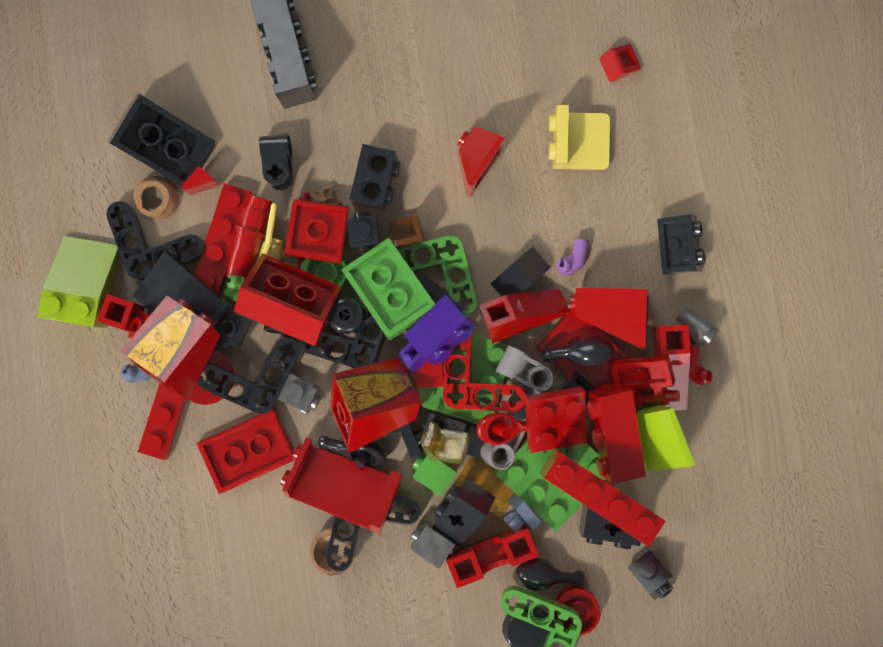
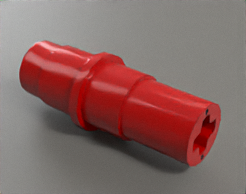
M248 194L239 222L234 225L236 232L224 276L229 278L232 275H237L246 279L252 270L263 238H266L265 232L273 201Z

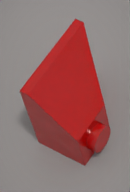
M476 126L473 127L470 133L465 131L457 143L460 147L458 157L465 191L470 197L501 152L505 140L501 135Z

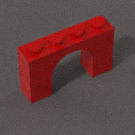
M556 449L553 450L539 472L545 480L648 547H650L666 522Z

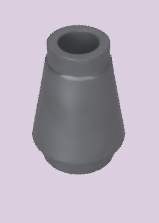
M685 307L675 319L680 325L688 324L689 336L696 344L700 343L704 347L719 331L715 326V322L690 310L688 307Z

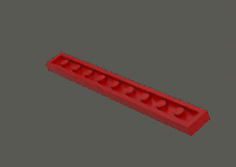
M225 183L223 184L204 243V251L200 256L195 274L219 295L226 279L224 272L236 232L234 225L239 222L248 194H253L251 191ZM160 383L137 452L165 461L168 459L186 401Z

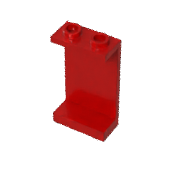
M306 437L303 445L298 444L294 451L292 460H295L291 471L286 470L282 477L280 486L283 487L284 496L381 534L401 485L402 474L391 470L390 475L367 466L360 468L352 460L314 446L312 440Z

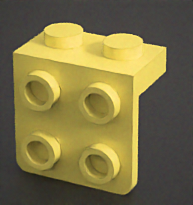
M557 105L554 113L549 115V131H553V142H549L548 159L552 160V169H607L609 166L610 143L609 115L606 113H569V105Z

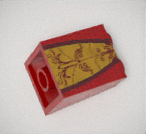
M166 296L121 352L143 372L187 401L220 335L213 328L216 323L207 315L201 313L197 316L192 312L194 309L184 300L179 299L176 302Z
M399 358L333 373L330 409L348 452L355 451L417 418L418 409L421 406V397L418 390L413 389L410 383L409 371L406 367L403 368Z

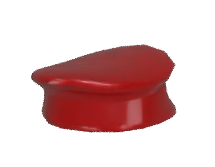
M570 586L565 587L556 596V602L569 606L580 614L582 627L579 636L589 634L596 628L600 621L601 611L596 597L584 587ZM555 610V611H554V617L557 618V619H559V620H562V619L558 618V614H557L558 611ZM572 617L562 620L564 628H568L569 625L575 626Z

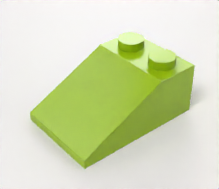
M64 236L42 288L37 317L90 327L106 328V324L97 322L106 295H112L119 258L117 245Z
M653 403L636 410L645 470L687 468L695 465L673 407Z

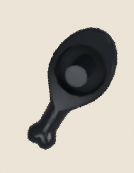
M586 337L567 347L556 349L546 347L542 350L544 362L568 359L583 366L600 365L610 360L614 355L612 343L601 337Z
M320 436L318 440L319 448L340 452L348 459L354 461L355 465L360 468H364V466H382L387 460L384 449L374 442L355 451L348 452L344 441L331 439L328 436Z
M539 557L519 564L515 571L516 580L519 584L533 591L546 590L558 583H571L576 587H582L585 577L582 571H575L573 573L560 571L548 560Z

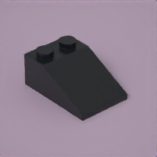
M136 93L108 139V142L179 185H182L195 169L201 166L215 143L213 139L139 93Z

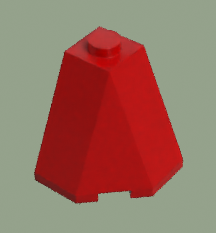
M576 288L575 295L570 296V311L575 312L576 318L639 348H646V331L648 327L647 289Z

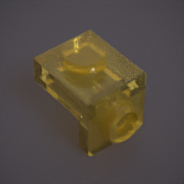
M430 422L428 431H425L422 437V447L431 460L463 465L470 436L468 433L442 430L437 423Z

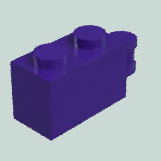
M445 295L404 334L409 343L400 351L399 356L410 371L420 369L427 361L437 365L445 361L459 343L466 341L477 325L457 301Z

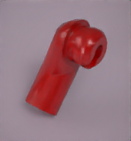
M690 346L689 378L698 385L711 383L713 379L712 372L706 370L699 363L700 347Z

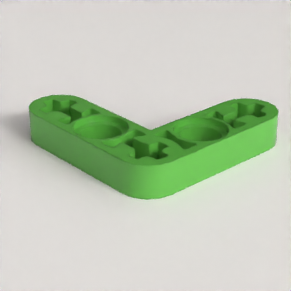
M452 235L397 249L403 259L407 258L405 252L411 251L410 255L414 267H410L413 272L441 265L449 297L459 302L460 294L459 292L453 294L452 288L460 289L469 285L470 290H464L466 299L472 300V304L468 306L469 310L465 312L468 315L473 313L477 306V298L460 239ZM448 241H451L452 245L458 246L454 256H449L448 252L439 254L441 260H435L436 255L432 245L438 244V250L445 248ZM420 248H426L431 252V259L425 264H421L415 259V253ZM454 268H460L465 272V280L460 284L453 283L449 278V273Z
M513 585L504 589L501 596V607L504 612L549 631L543 647H550L554 642H561L565 647L575 646L582 627L580 614L575 609L519 586ZM514 594L518 595L520 603L510 606L508 598H512ZM527 599H530L531 601L528 606V613L524 612L525 605H527ZM540 604L547 606L549 609L548 616L537 618L533 614L535 606ZM554 611H558V618L562 620L572 617L575 626L569 625L568 628H564L563 621L555 618L554 624L551 623L554 619Z

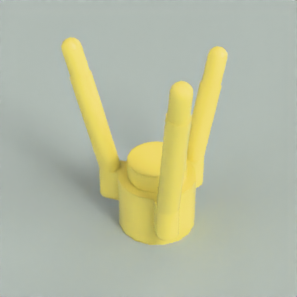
M272 203L265 232L266 238H263L259 257L263 253L281 261L282 257H289L284 255V241L273 238L277 205Z

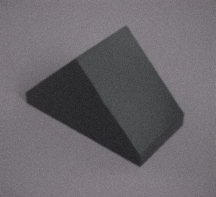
M532 247L490 284L501 297L509 294L523 293L551 267Z

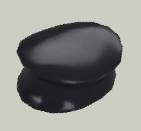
M525 606L524 612L528 613V606ZM534 607L533 614L537 618L548 616L544 610ZM507 614L502 624V633L510 647H543L549 633L548 630Z

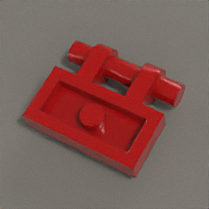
M669 355L614 360L610 365L615 383L633 390L635 407H643L646 403L668 405L669 402L680 401L679 390H668L666 388L673 387L676 382ZM653 388L654 391L643 392L641 389Z

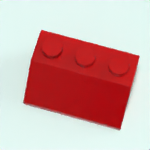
M262 253L240 286L234 312L315 346L327 323L328 316L339 295L341 286Z
M607 382L589 392L590 402L587 403L590 418L593 419L595 428L592 431V440L599 453V459L596 461L598 472L601 477L612 484L646 477L633 390L614 382Z

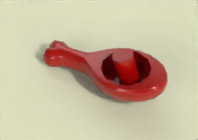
M494 412L486 415L479 421L476 431L482 441L491 445H502L512 440L519 433L527 431L526 420H517L505 412Z

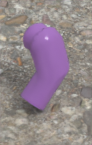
M575 239L573 253L565 258H560L556 263V268L560 274L571 275L584 267L589 241Z

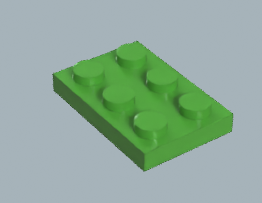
M389 238L341 269L389 341L417 323L435 305Z

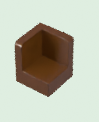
M416 212L410 213V217L389 222L396 249L423 242Z

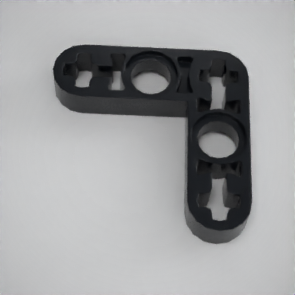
M117 201L110 204L107 208V220L125 270L134 279L144 280L153 268L152 265L144 267L142 274L134 271V268L138 266L137 261L142 263L153 261L156 264L161 252L164 250H171L173 255L184 265L198 261L204 251L205 241L193 234L185 235L149 249L133 207L125 202ZM118 209L127 211L123 218L126 225H133L132 228H125L122 220L115 218L119 214ZM134 233L138 239L137 245L134 248L128 249L124 245V238L126 235ZM190 241L199 244V247L196 248V254L189 251L181 253L184 258L181 260L180 253L176 248L177 245L179 249L184 250L190 247Z
M366 307L364 321L358 329L355 341L322 331L318 341L325 343L324 348L316 345L310 347L308 343L299 339L298 345L307 354L347 367L358 368L378 362L386 335L380 328V333L376 338L371 339L366 336V328L370 324H378L374 317H371V313ZM362 341L375 344L374 349L368 346L367 355L370 357L369 362L364 361L361 365L358 355H363L367 346L362 344ZM337 342H342L345 347L343 355L337 358L333 357L331 354L332 346Z
M282 336L274 342L255 382L218 365L206 363L202 372L207 373L212 369L214 370V377L222 380L223 374L228 377L223 381L221 390L216 389L219 384L213 380H210L208 384L204 383V378L201 375L197 384L203 390L255 413H267L274 406L299 355V345L291 337ZM291 342L290 347L293 349V353H286L282 360L288 363L287 366L284 367L279 362L272 361L274 356L279 360L282 355L279 346ZM271 367H277L281 370V378L276 382L266 380V371ZM232 381H239L243 385V391L238 396H231L226 390L227 385ZM263 382L267 387L275 388L273 393L268 389L265 395L268 403L257 407V403L253 398L255 395L260 397L264 391V388L259 386L260 383Z
M396 496L394 499L395 502H398L396 508L405 509L406 505H411V510L416 512V514L410 515L409 520L403 519V513L395 512V518L389 517L392 512L391 507L386 522L404 526L415 524L420 516L419 504L413 499ZM336 516L334 518L326 561L333 571L344 572L351 567L360 526L351 523L354 526L353 534L348 538H343L337 532L338 526L348 521ZM335 540L341 543H352L351 548L344 547L343 553L348 560L347 562H342L340 567H337L336 562L331 559L332 555L338 554L340 548L339 545H334Z

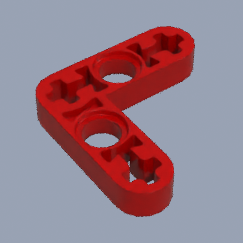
M472 333L466 341L460 343V350H466V355L450 354L444 361L443 400L450 408L513 412L525 407V396L528 395L521 386L472 383ZM458 358L464 361L466 367L461 375H455L451 370V363ZM450 379H465V384L459 383V392L464 393V398L459 399L458 404L450 396L452 392L456 391V383L450 384ZM484 388L489 389L493 394V400L489 405H482L478 400V393ZM498 388L502 389L500 395H511L512 391L516 390V395L521 396V401L516 402L514 407L511 401L502 400L500 401L501 407L497 406L499 401Z

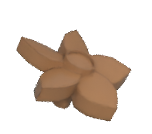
M331 185L325 187L322 193L318 190H310L312 197L316 200L314 202L334 205L342 204L337 197L332 196L333 190Z

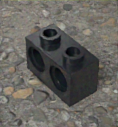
M362 144L349 198L352 204L382 211L385 210L386 204L391 205L394 188H390L392 177H398L401 161L397 160L396 151ZM377 159H384L387 162V166L382 171H376L372 168L373 162ZM370 186H377L381 189L380 195L377 198L370 199L366 197V190Z

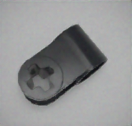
M289 134L260 136L259 150L262 159L263 177L272 188L280 191L286 190L293 182ZM280 170L283 174H280L278 180H275L273 176H277V171Z

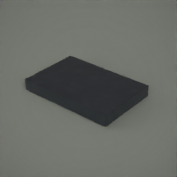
M167 251L163 252L133 295L151 313L154 312L166 296L176 302L182 299L194 309L192 312L197 316L203 313L216 323L213 328H215L231 306L173 254Z

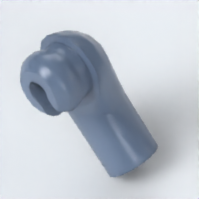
M128 364L121 370L122 378L130 383L146 381L151 378L137 365Z

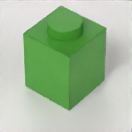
M430 450L426 456L420 454L412 465V468L415 469L412 477L440 497L457 474V469Z

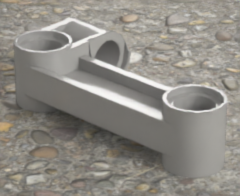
M511 346L506 348L496 368V372L511 378L517 383L516 385L524 388L528 396L545 393L552 386L554 380L549 368ZM538 371L540 378L537 384L534 385L533 375ZM513 390L508 401H511L512 406L515 407L516 402L521 401V396L516 395V390ZM526 405L519 411H503L517 420H526ZM525 432L519 433L512 440L502 445L484 443L481 448L482 460L496 469L503 470L509 468L514 461V454ZM500 448L501 456L498 460L494 461V452Z

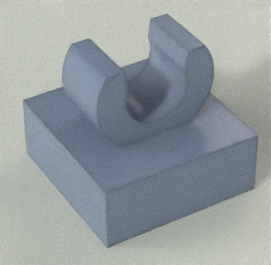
M514 494L507 500L513 510L508 511L502 518L514 531L520 529L524 523L532 530L541 523L518 495Z

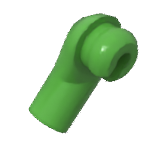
M232 275L229 277L231 279L230 283L227 282V287L224 289V296L236 302L240 286L245 278Z

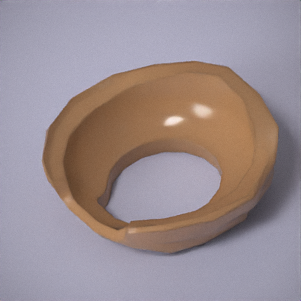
M160 176L144 178L136 185L133 199L139 213L162 220L175 212L178 207L179 196L172 182ZM154 186L161 190L163 202L155 211H148L143 207L142 195L148 187Z
M324 529L311 542V561L315 568L323 574L330 576L341 575L344 572L333 571L328 566L326 557L323 554V545L330 540L332 529ZM337 530L341 537L348 538L346 533ZM345 543L348 548H351V543ZM343 555L341 559L335 561L336 566L340 567L341 563L347 562L348 558Z

